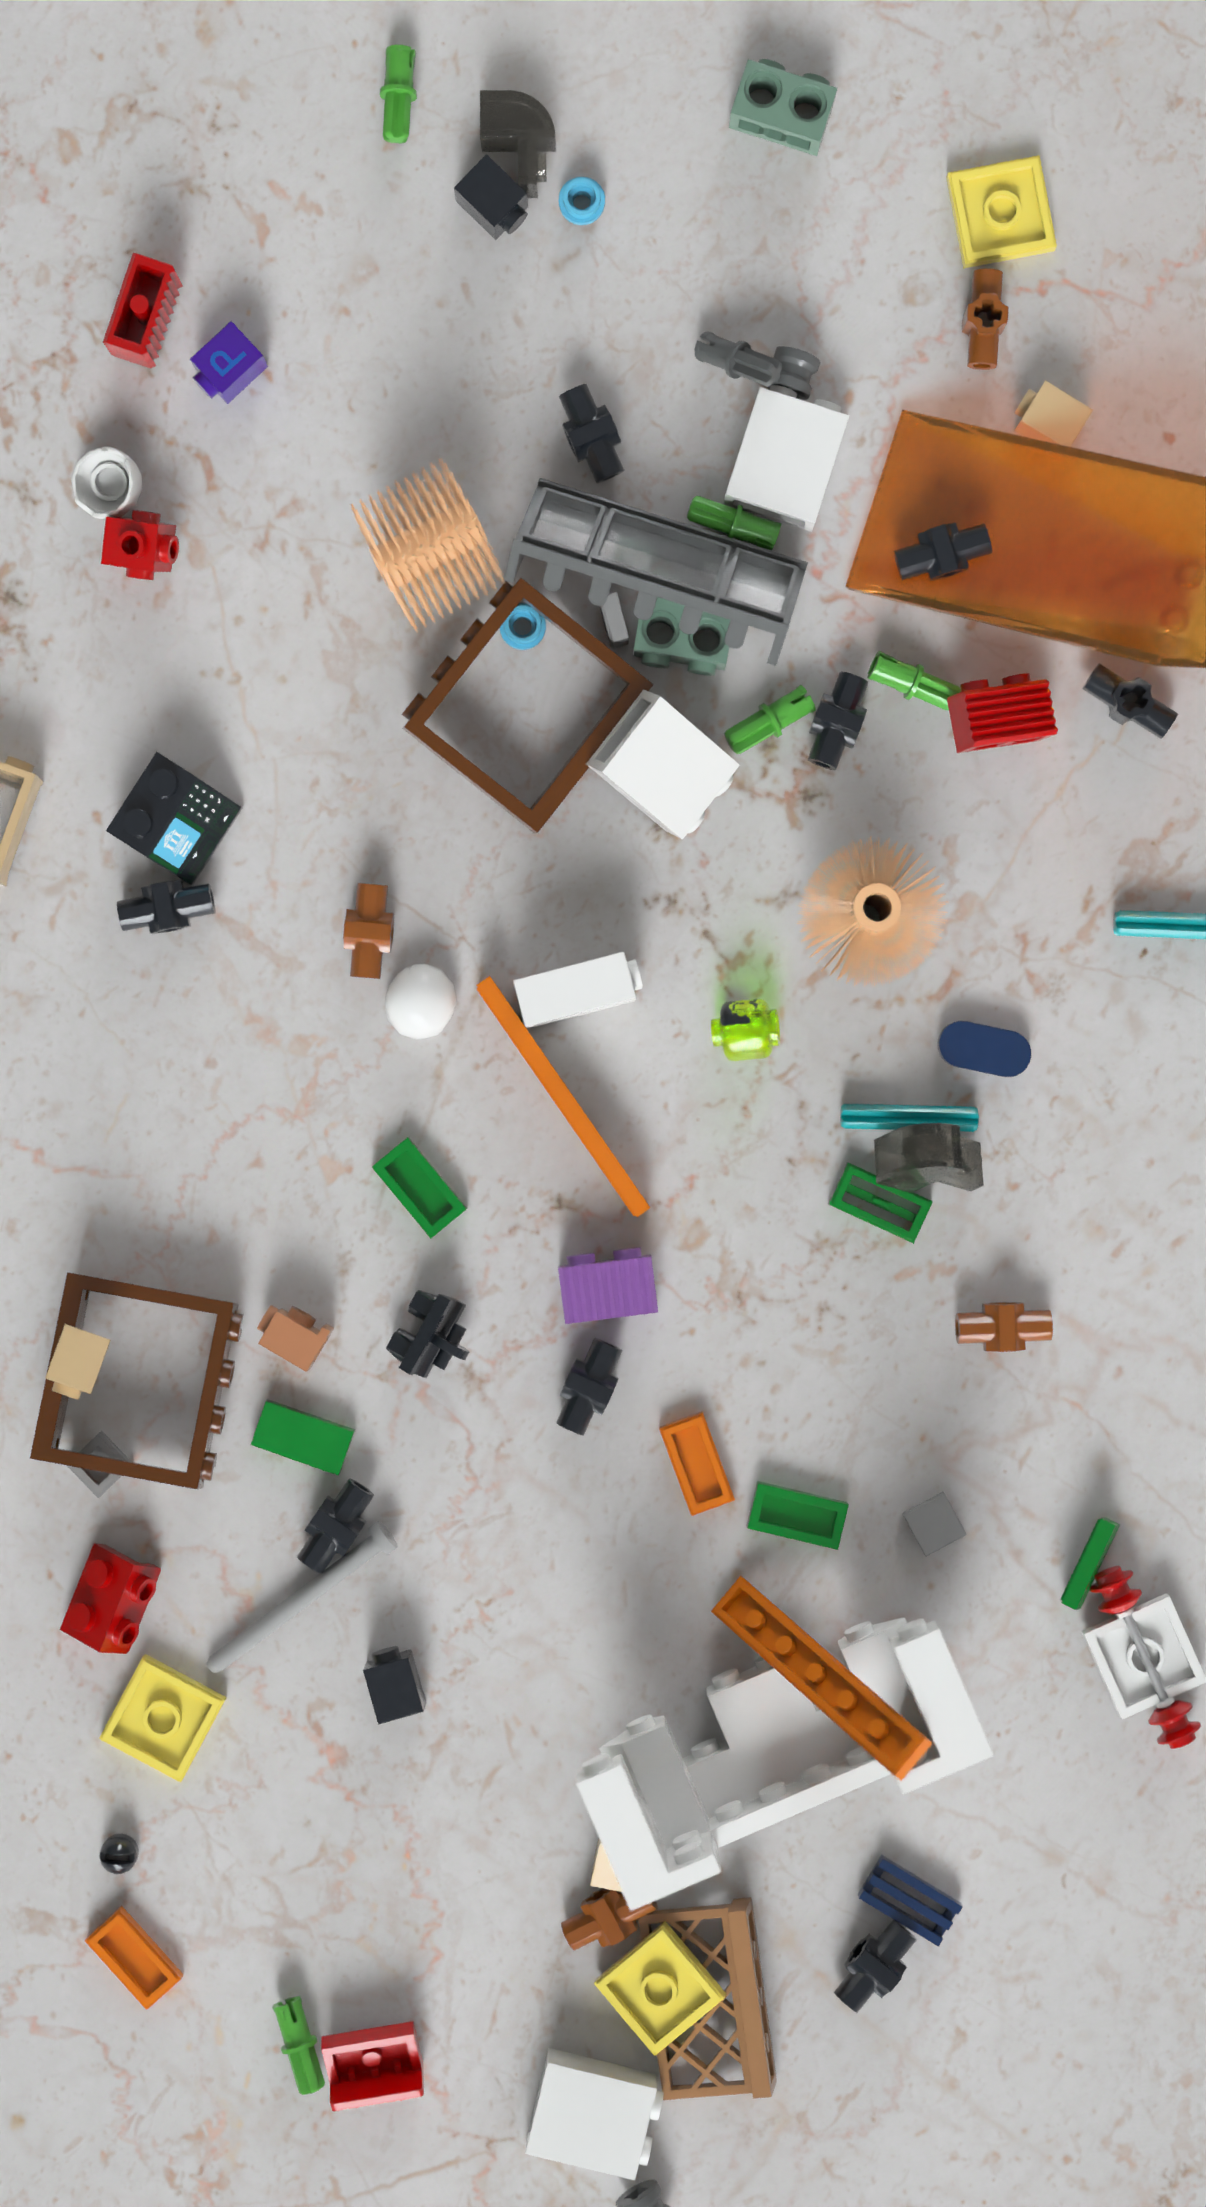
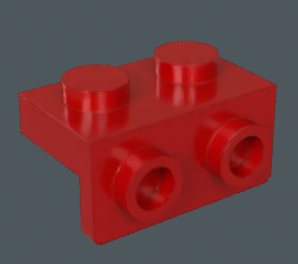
M94 1543L60 1630L99 1653L127 1654L138 1636L139 1625L147 1605L156 1591V1582L161 1568L154 1564L139 1563L106 1544Z
M414 2021L321 2036V2051L330 2083V2105L332 2111L419 2098L424 2095L423 2059Z

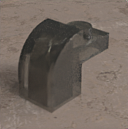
M480 90V141L482 152H518V185L527 193V198H538V182H547V154L538 152H556L555 128L550 114L538 100L526 93L514 90Z
M946 1123L914 1124L896 1129L874 1139L876 1183L909 1193L935 1182L970 1192L984 1186L980 1142L961 1137L960 1126Z

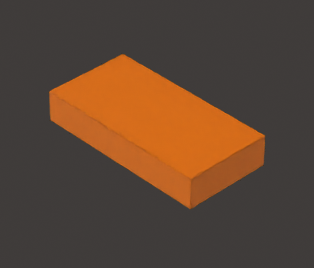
M702 1411L659 1427L691 1516L735 1500Z
M120 1906L85 1939L90 1948L146 2010L177 1984L184 1975L123 1906Z

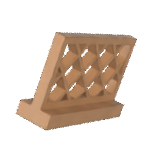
M752 1897L733 1899L731 1904L655 1910L639 1918L641 1941L652 1932L651 1924L666 1921L682 1934L680 1939L683 1942L689 1939L708 1955L702 1963L705 1969L712 1960H715L729 1972L730 1983L724 1989L726 1992L725 1998L706 2013L702 2019L693 2024L695 2026L682 2044L675 2039L668 2045L675 2051L672 2057L669 2059L668 2046L657 2054L662 2092H664L663 2100L752 2093L753 2099L772 2097L777 2078ZM722 1918L724 1936L715 1948L693 1931L702 1919ZM693 1920L689 1927L681 1922ZM724 1945L726 1947L727 1958L719 1952ZM731 1991L733 2004L726 1999ZM719 2006L736 2019L737 2028L728 2040L706 2024ZM699 2031L721 2048L708 2065L687 2049ZM737 2038L740 2051L732 2045ZM727 2052L742 2065L744 2080L726 2081L712 2069ZM680 2056L701 2072L693 2084L673 2086L671 2067ZM706 2077H707L709 2080L712 2081V2083H702V2082L704 2081V2079H705Z

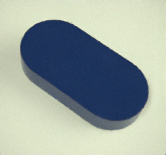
M957 1021L947 1025L938 1037L937 1047L941 1058L947 1064L957 1068L1000 1077H1014L1021 1074L1028 1067L1031 1060V1047L1024 1036L1015 1031L968 1021Z

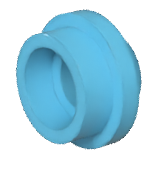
M576 177L566 182L560 190L559 208L562 215L569 222L576 225H588L596 221L603 213L605 195L603 189L595 180L588 177ZM586 196L590 199L591 203L585 209H578L573 204L576 197Z
M519 603L499 630L502 639L507 645L517 650H528L537 646L542 641L546 631L545 618L528 604ZM519 619H526L530 622L532 629L526 635H519L514 630V623Z

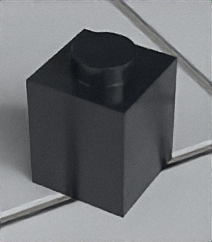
M487 154L454 187L456 202L495 240L505 231L508 234L513 233L528 215L525 211L528 208L527 193Z
M393 1646L372 1653V1660L366 1662L363 1673L378 1725L424 1712L426 1700L412 1650L400 1652L398 1646Z

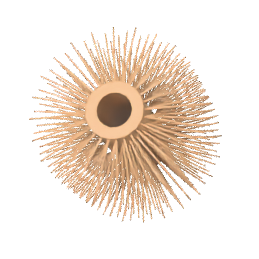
M439 463L444 472L443 476L447 481L446 485L440 471L438 473L437 469L435 471L434 467H431L432 474L436 480L433 484L428 472L426 473L424 469L422 475L425 478L424 482L430 490L428 493L422 480L420 482L417 474L415 475L413 471L414 482L419 489L418 493L424 501L423 505L417 491L415 493L411 482L407 486L408 489H406L412 498L410 502L400 484L396 485L397 492L401 497L400 501L407 511L405 514L393 491L390 490L389 486H386L387 493L391 498L390 501L395 508L394 511L401 521L400 526L387 500L383 497L380 502L391 522V527L397 534L395 536L389 526V521L386 522L375 500L373 501L372 499L370 503L378 518L377 521L384 531L382 534L375 519L373 520L369 509L366 508L364 502H360L363 507L362 510L367 517L366 520L373 530L372 533L379 543L378 545L375 544L370 530L368 531L357 509L354 508L353 504H350L353 508L354 517L360 526L359 529L368 542L369 552L390 592L393 591L398 605L400 604L405 617L407 616L415 631H417V626L409 611L410 608L401 595L402 592L405 593L417 618L419 617L422 625L424 624L425 626V619L415 600L416 594L422 607L425 608L428 617L430 616L431 618L433 616V611L427 602L428 599L419 586L421 583L427 597L430 598L434 608L436 607L441 616L443 615V610L438 603L439 600L433 591V587H435L445 607L450 603L444 592L446 588L457 606L460 600L456 594L457 591L450 581L451 577L461 595L465 591L467 592L462 583L464 578L474 598L478 597V591L473 584L474 577L479 588L480 586L481 588L485 587V582H482L483 578L479 573L480 569L485 580L487 578L494 591H496V587L491 576L492 570L501 585L505 583L504 579H501L502 571L496 563L497 559L488 547L490 544L487 542L486 534L477 515L471 507L468 498H464L461 487L459 490L452 471L450 473L444 463ZM425 574H428L431 584ZM439 575H440V578H441V580H442V583H443L444 587L442 586L441 582H440L439 579H438ZM409 582L411 583L415 596L408 586ZM484 589V590H483L484 594L488 596V594H487V592H486L487 589H486V590ZM467 594L463 597V599L465 598V600L467 598L469 599Z
M879 838L878 852L876 840V855L875 843L873 854L872 840L870 848L868 839L869 858L866 842L867 862L865 844L863 850L862 842V853L859 845L860 856L857 844L855 847L854 842V850L853 847L852 852L850 850L854 864L847 848L845 849L844 846L842 854L840 850L837 854L835 853V860L841 869L831 856H827L839 871L831 861L825 865L820 863L819 868L830 878L818 870V873L814 877H810L811 879L809 880L812 882L811 884L826 892L815 887L805 886L809 888L804 889L808 891L806 893L812 895H807L810 897L801 896L810 899L807 901L822 904L804 902L814 905L802 904L804 906H799L810 908L801 910L822 911H799L806 913H798L810 916L802 917L809 919H800L808 921H799L806 923H797L808 924L804 925L806 927H802L805 929H801L803 931L812 930L806 935L808 939L822 935L813 940L807 948L837 934L821 945L810 957L846 934L821 958L823 959L850 935L821 971L849 943L831 974L839 968L847 956L838 978L840 979L847 973L851 965L849 975L852 979L853 976L855 977L854 987L855 982L857 985V980L858 983L859 979L861 982V977L863 980V976L865 987V975L867 985V971L868 984L870 971V982L872 985L873 980L875 986L874 968L877 984L876 965L878 983L880 975L882 984L881 973L883 977V970L885 979L887 976L889 981L890 976L892 981L891 974L893 976L888 960L891 963L896 979L897 977L899 978V974L900 976L906 972L909 974L910 969L902 957L910 967L917 963L916 959L919 962H924V958L913 948L926 957L925 953L929 950L928 948L934 945L919 935L927 939L932 938L939 941V939L934 938L937 936L935 935L937 933L931 931H936L933 929L942 930L933 927L936 925L921 922L938 924L928 921L941 922L931 919L944 920L934 918L942 916L920 914L945 915L936 914L935 912L947 913L934 910L941 909L935 907H943L936 905H946L937 903H948L935 902L938 901L937 899H940L939 897H943L940 895L931 896V894L937 891L935 887L921 891L932 884L938 877L906 892L922 881L933 869L897 892L922 868L920 867L894 891V888L923 853L892 886L913 851L906 856L896 870L906 846L904 845L892 861L896 845L894 844V847L892 846L888 851L889 840H887L886 846L884 842V847L882 845V849L880 848L879 850ZM824 868H825L828 872H830V871L828 870V868H830V869L834 872V874L831 873V875H832L833 877H831V876L824 870ZM816 883H818V884L824 886V887L827 888L828 890L822 888L821 886L817 885ZM863 905L873 906L879 913L880 921L870 920L864 913ZM911 950H913L919 956V958L915 954H913L914 957H912L910 955V953H912Z

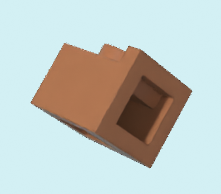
M271 1305L257 1327L259 1331L264 1333L258 1344L307 1372L313 1366L334 1327L326 1323L319 1330L313 1327L316 1319L301 1309L292 1306L288 1312L283 1308L278 1309Z

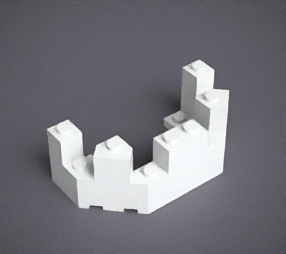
M905 1617L871 1625L870 1621L857 1624L844 1632L845 1636L837 1642L849 1670L933 1743L902 1781L896 1778L903 1794L994 1756L942 1633L935 1621L926 1624L924 1619H918L907 1623ZM759 1657L755 1660V1667L741 1673L738 1672L737 1668L722 1672L712 1678L713 1685L706 1687L707 1697L726 1740L719 1743L716 1738L705 1740L691 1748V1755L682 1758L665 1716L653 1717L652 1714L645 1715L628 1723L626 1731L599 1748L601 1755L593 1757L582 1764L583 1771L577 1773L576 1785L629 1909L632 1911L721 1873L719 1847L891 1773L767 1661Z

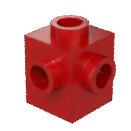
M132 510V518L106 516L101 564L126 568V577L144 580H154L155 572H171L172 564L175 563L179 553V540L175 536L176 525L160 523L161 514L148 511Z

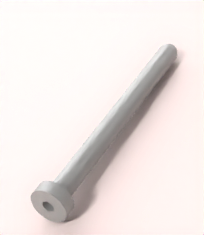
M380 1521L368 1528L371 1536L211 1655L206 1663L210 1671L217 1673L224 1670L380 1551L388 1555L398 1546L388 1529Z

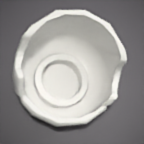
M107 446L88 451L76 463L71 479L75 503L92 515L93 518L106 519V516H124L137 505L143 490L142 475L132 458L119 449Z
M414 964L411 967H405L390 983L385 996L388 1021L400 1034L417 1040L441 1033L451 1020L457 1004L454 983L441 969L428 964Z

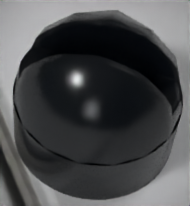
M114 1834L102 1845L99 1854L100 1862L108 1872L123 1874L128 1872L136 1863L139 1849L135 1840L129 1835ZM107 1854L129 1855V1861L109 1860Z

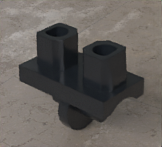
M418 1290L408 1309L409 1313L424 1321L417 1335L415 1336L399 1328L394 1332L386 1346V1350L401 1362L399 1369L409 1375L416 1374L427 1378L433 1365L445 1370L452 1356L466 1360L470 1352L459 1343L467 1329L457 1324L466 1304L442 1294L437 1296Z

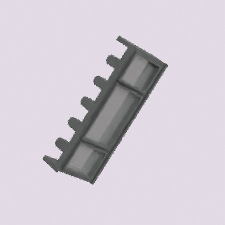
M539 478L537 488L518 534L513 539L504 580L511 583L514 582L523 557L526 555L547 562L543 585L549 591H558L561 588L566 569L593 576L588 599L597 606L606 603L612 583L639 591L634 614L641 620L651 618L658 597L685 605L679 628L686 634L696 633L703 611L729 619L730 623L725 636V643L733 649L740 648L743 645L749 626L776 634L767 661L768 664L776 666L808 562Z

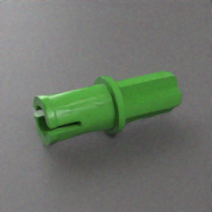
M391 45L386 48L384 86L380 88V97L385 100L383 138L390 143L402 144L408 140L411 102L417 99V91L413 88L416 51L414 49L411 50V47L406 45Z
M695 496L692 499L687 512V519L691 522L725 533L727 537L745 541L771 551L774 548L782 524L744 511L743 505L738 504L735 509L701 496Z
M878 651L875 655L867 676L870 680L904 693L905 699L910 700L914 696L946 711L949 710L947 698L961 692L959 686L924 672L923 665L918 664L915 667L881 651Z
M799 685L795 690L768 706L762 703L758 706V712L727 729L724 735L731 750L736 754H741L772 735L778 738L782 735V729L807 714L815 712L816 707L811 696L809 695L806 698L804 696L807 690L802 685Z
M301 1996L285 1999L286 2004L284 2005L281 2001L277 2002L272 2008L276 2014L285 2044L281 2047L282 2054H288L299 2093L307 2095L323 2088L325 2081L314 2047L318 2042L317 2037L310 2034L302 2007Z

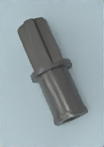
M707 331L701 334L700 337L702 340L710 342V345L698 340L694 349L696 359L724 369L726 374L733 379L742 376L768 387L772 384H777L781 378V362L752 350L750 344L745 341L734 343Z

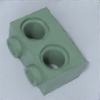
M748 59L731 110L729 128L817 156L838 88L830 86V82L827 79L816 74L806 73L802 77L787 72L783 65L773 60L760 59L756 62ZM756 89H766L772 93L774 100L768 104H758L752 100L750 93ZM801 103H809L816 107L819 114L813 118L805 119L800 117L794 108Z
M658 597L651 618L648 620L638 619L633 656L642 657L641 664L664 669L669 668L670 662L688 665V672L705 676H714L716 669L725 671L729 647L725 643V636L730 623L729 619L703 611L696 633L700 630H711L718 636L720 642L719 646L710 652L701 651L695 646L693 637L696 633L686 634L680 630L679 623L685 605ZM657 622L668 624L673 630V638L666 644L653 643L647 636V630L652 624Z

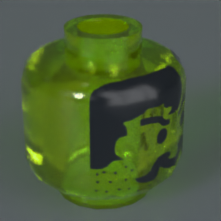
M762 999L724 1003L720 1010V1018L711 1019L713 1046H722L725 1057L730 1061L768 1058L773 1051V1046H780V1025L777 1009H770L768 1003Z

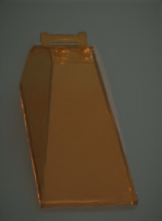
M902 410L845 587L851 591L1155 666L1206 668V477ZM955 522L958 531L985 523L993 553L968 560V570L941 580L930 581L928 573L901 580L893 551L917 544V534L939 525Z

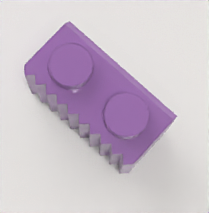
M641 1247L613 1250L614 1259L595 1261L594 1253L567 1256V1265L558 1266L565 1324L657 1313L658 1305L651 1254L642 1255Z

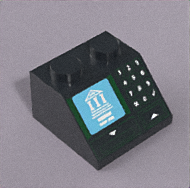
M156 752L106 831L193 886L243 808L190 772Z

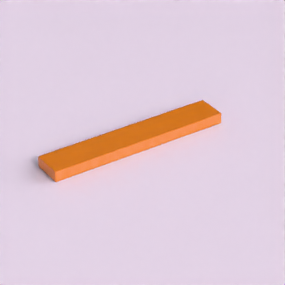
M490 976L476 985V990L633 1216L638 1217L649 1210L650 1206L496 983Z
M742 1576L736 1580L711 1610L716 1617L900 1781L905 1778L933 1744Z

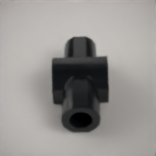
M587 384L579 385L562 393L559 399L569 421L562 424V427L578 463L585 459L587 460L597 484L623 473L625 470L614 446L621 444V439L606 405L597 408Z
M956 522L939 525L917 534V544L893 551L901 580L928 573L930 581L957 575L969 569L968 560L993 553L985 523L958 531Z
M1100 663L1095 667L1082 688L1107 704L1110 710L1109 717L1117 723L1123 725L1128 721H1133L1160 739L1165 736L1178 715L1177 712L1152 697V685L1139 677L1132 681H1126ZM1131 691L1138 696L1134 703L1140 705V707L1136 706L1128 711L1122 706L1126 700L1121 698L1120 695L1125 696Z
M840 672L831 696L823 693L809 733L816 735L808 756V761L825 769L837 770L845 746L853 749L867 709L860 707L868 686L867 680L852 673Z
M181 880L160 882L141 887L143 896L117 901V912L123 931L149 926L150 934L167 933L191 927L190 918L216 913L213 892L209 883L184 888Z
M594 1338L584 1362L576 1358L560 1393L561 1397L566 1398V1402L556 1421L559 1426L584 1436L594 1412L603 1415L619 1377L612 1375L623 1350L601 1339Z
M349 1478L335 1500L327 1496L304 1530L311 1536L297 1555V1558L312 1570L323 1573L336 1552L344 1556L367 1522L360 1516L374 1497V1494L359 1482Z
M894 1919L877 1940L868 1934L850 1952L844 1964L850 1973L834 1991L835 1995L856 2013H858L874 1992L883 1998L901 1980L907 1968L901 1959L917 1941L916 1937Z

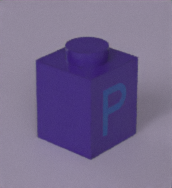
M232 321L190 358L198 372L192 377L197 385L211 399L218 394L227 404L268 367L263 354Z

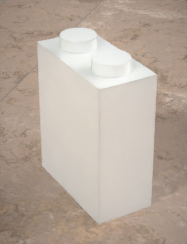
M771 385L770 389L760 387L729 481L724 504L736 508L740 504L743 505V510L812 532L850 415L841 413L842 408L830 401L816 399L814 404L797 399L795 391L783 386Z
M646 690L640 693L586 763V765L660 827L681 839L699 827L705 816L704 811L715 797L720 796L729 788L733 781V774L740 766L661 696Z
M624 951L513 980L524 1024L527 1029L633 1002L636 1000L635 990L642 989L643 987L636 959L627 961Z
M548 2048L527 2133L525 2154L635 2180L639 2164L644 2166L648 2164L653 2137L646 2136L650 2119L658 2121L664 2092L657 2090L656 2074Z

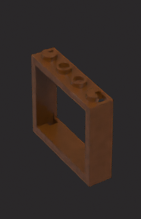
M520 578L514 586L505 581L489 602L495 608L492 615L485 623L476 618L460 639L466 645V648L456 661L447 655L433 673L431 678L438 684L427 698L418 693L404 710L402 715L409 721L402 729L530 831L538 833L587 771L589 766L586 763L643 690L649 691L654 684L524 579ZM521 600L627 684L531 808H528L424 725Z
M67 1272L48 1369L64 1325L67 1324L81 1330L83 1329L90 1291L217 1314L187 1472L60 1449L59 1444L69 1397L51 1391L54 1381L48 1379L45 1380L30 1459L197 1490L202 1489L204 1480H212L213 1470L216 1467L217 1453L210 1452L213 1434L221 1435L225 1421L226 1407L219 1406L222 1387L230 1388L233 1379L235 1361L229 1360L228 1357L231 1341L239 1342L242 1333L241 1326L244 1314L237 1313L239 1304Z

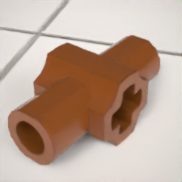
M983 268L973 272L971 303L968 304L962 319V332L969 336L967 367L972 369L990 370L995 369L997 366L999 335L1002 334L1008 322L1009 313L1008 306L1001 302L1003 272L997 269ZM980 312H987L988 320L992 321L990 327L982 326V319L978 318Z
M357 883L355 910H346L343 949L352 950L351 977L381 979L383 952L391 953L394 935V913H386L387 885Z
M1022 1302L982 1304V1312L956 1313V1341L958 1344L983 1343L984 1351L1015 1352L1026 1350L1025 1341L1052 1340V1314L1050 1310L1024 1311V1303Z
M601 1888L581 1902L580 1907L583 1912L561 1922V1927L569 1946L574 1951L597 1939L602 1948L613 1946L637 1931L638 1923L636 1920L657 1910L658 1906L655 1900L630 1911L623 1892Z

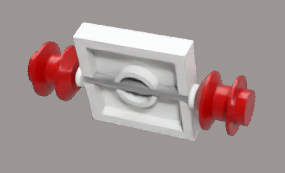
M1120 1566L1107 1568L1095 1575L1096 1583L1089 1589L1090 1592L1102 1593L1104 1601L1098 1606V1610L1100 1612L1116 1614V1616L1082 1630V1634L1120 1718L1123 1720L1156 1705L1157 1708L1153 1711L1148 1722L1150 1725H1160L1163 1733L1157 1738L1158 1744H1169L1171 1749L1186 1746L1196 1739L1195 1732L1200 1729L1201 1724L1198 1721L1188 1720L1186 1714L1193 1707L1190 1702L1174 1700L1173 1697L1206 1683L1205 1674L1170 1596L1165 1593L1133 1608L1142 1595L1140 1589H1130L1127 1583L1133 1576V1571H1122Z

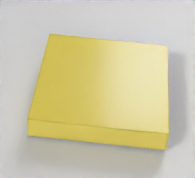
M1039 155L947 173L946 180L963 269L1055 251L1057 244Z
M144 1654L99 1739L181 1783L227 1697Z
M666 1921L597 1977L594 1985L654 2056L696 2023L726 1996V1992Z

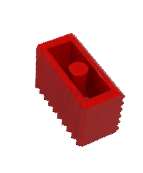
M132 253L102 342L111 355L150 369L156 366L154 359L159 357L157 350L162 349L160 342L165 340L162 333L168 331L166 324L171 322L169 315L174 313L172 306L177 304L175 298L180 296L177 289L183 287L173 265L138 253Z
M1022 673L1002 678L1003 685L989 687L988 679L960 684L961 692L947 698L957 753L1036 742L1056 735L1058 728L1055 726L1056 718L1053 716L1055 710L1052 708L1053 700L1050 698L1049 681L1047 679L1031 681L1030 673Z

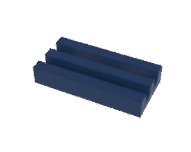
M883 1855L880 1856L858 1892L859 1899L938 1947L943 1940V1934L946 1930L949 1931L952 1926L954 1916L958 1915L963 1908L961 1902ZM884 1870L946 1907L943 1914L881 1878ZM877 1887L936 1923V1926L933 1929L873 1893V1888Z

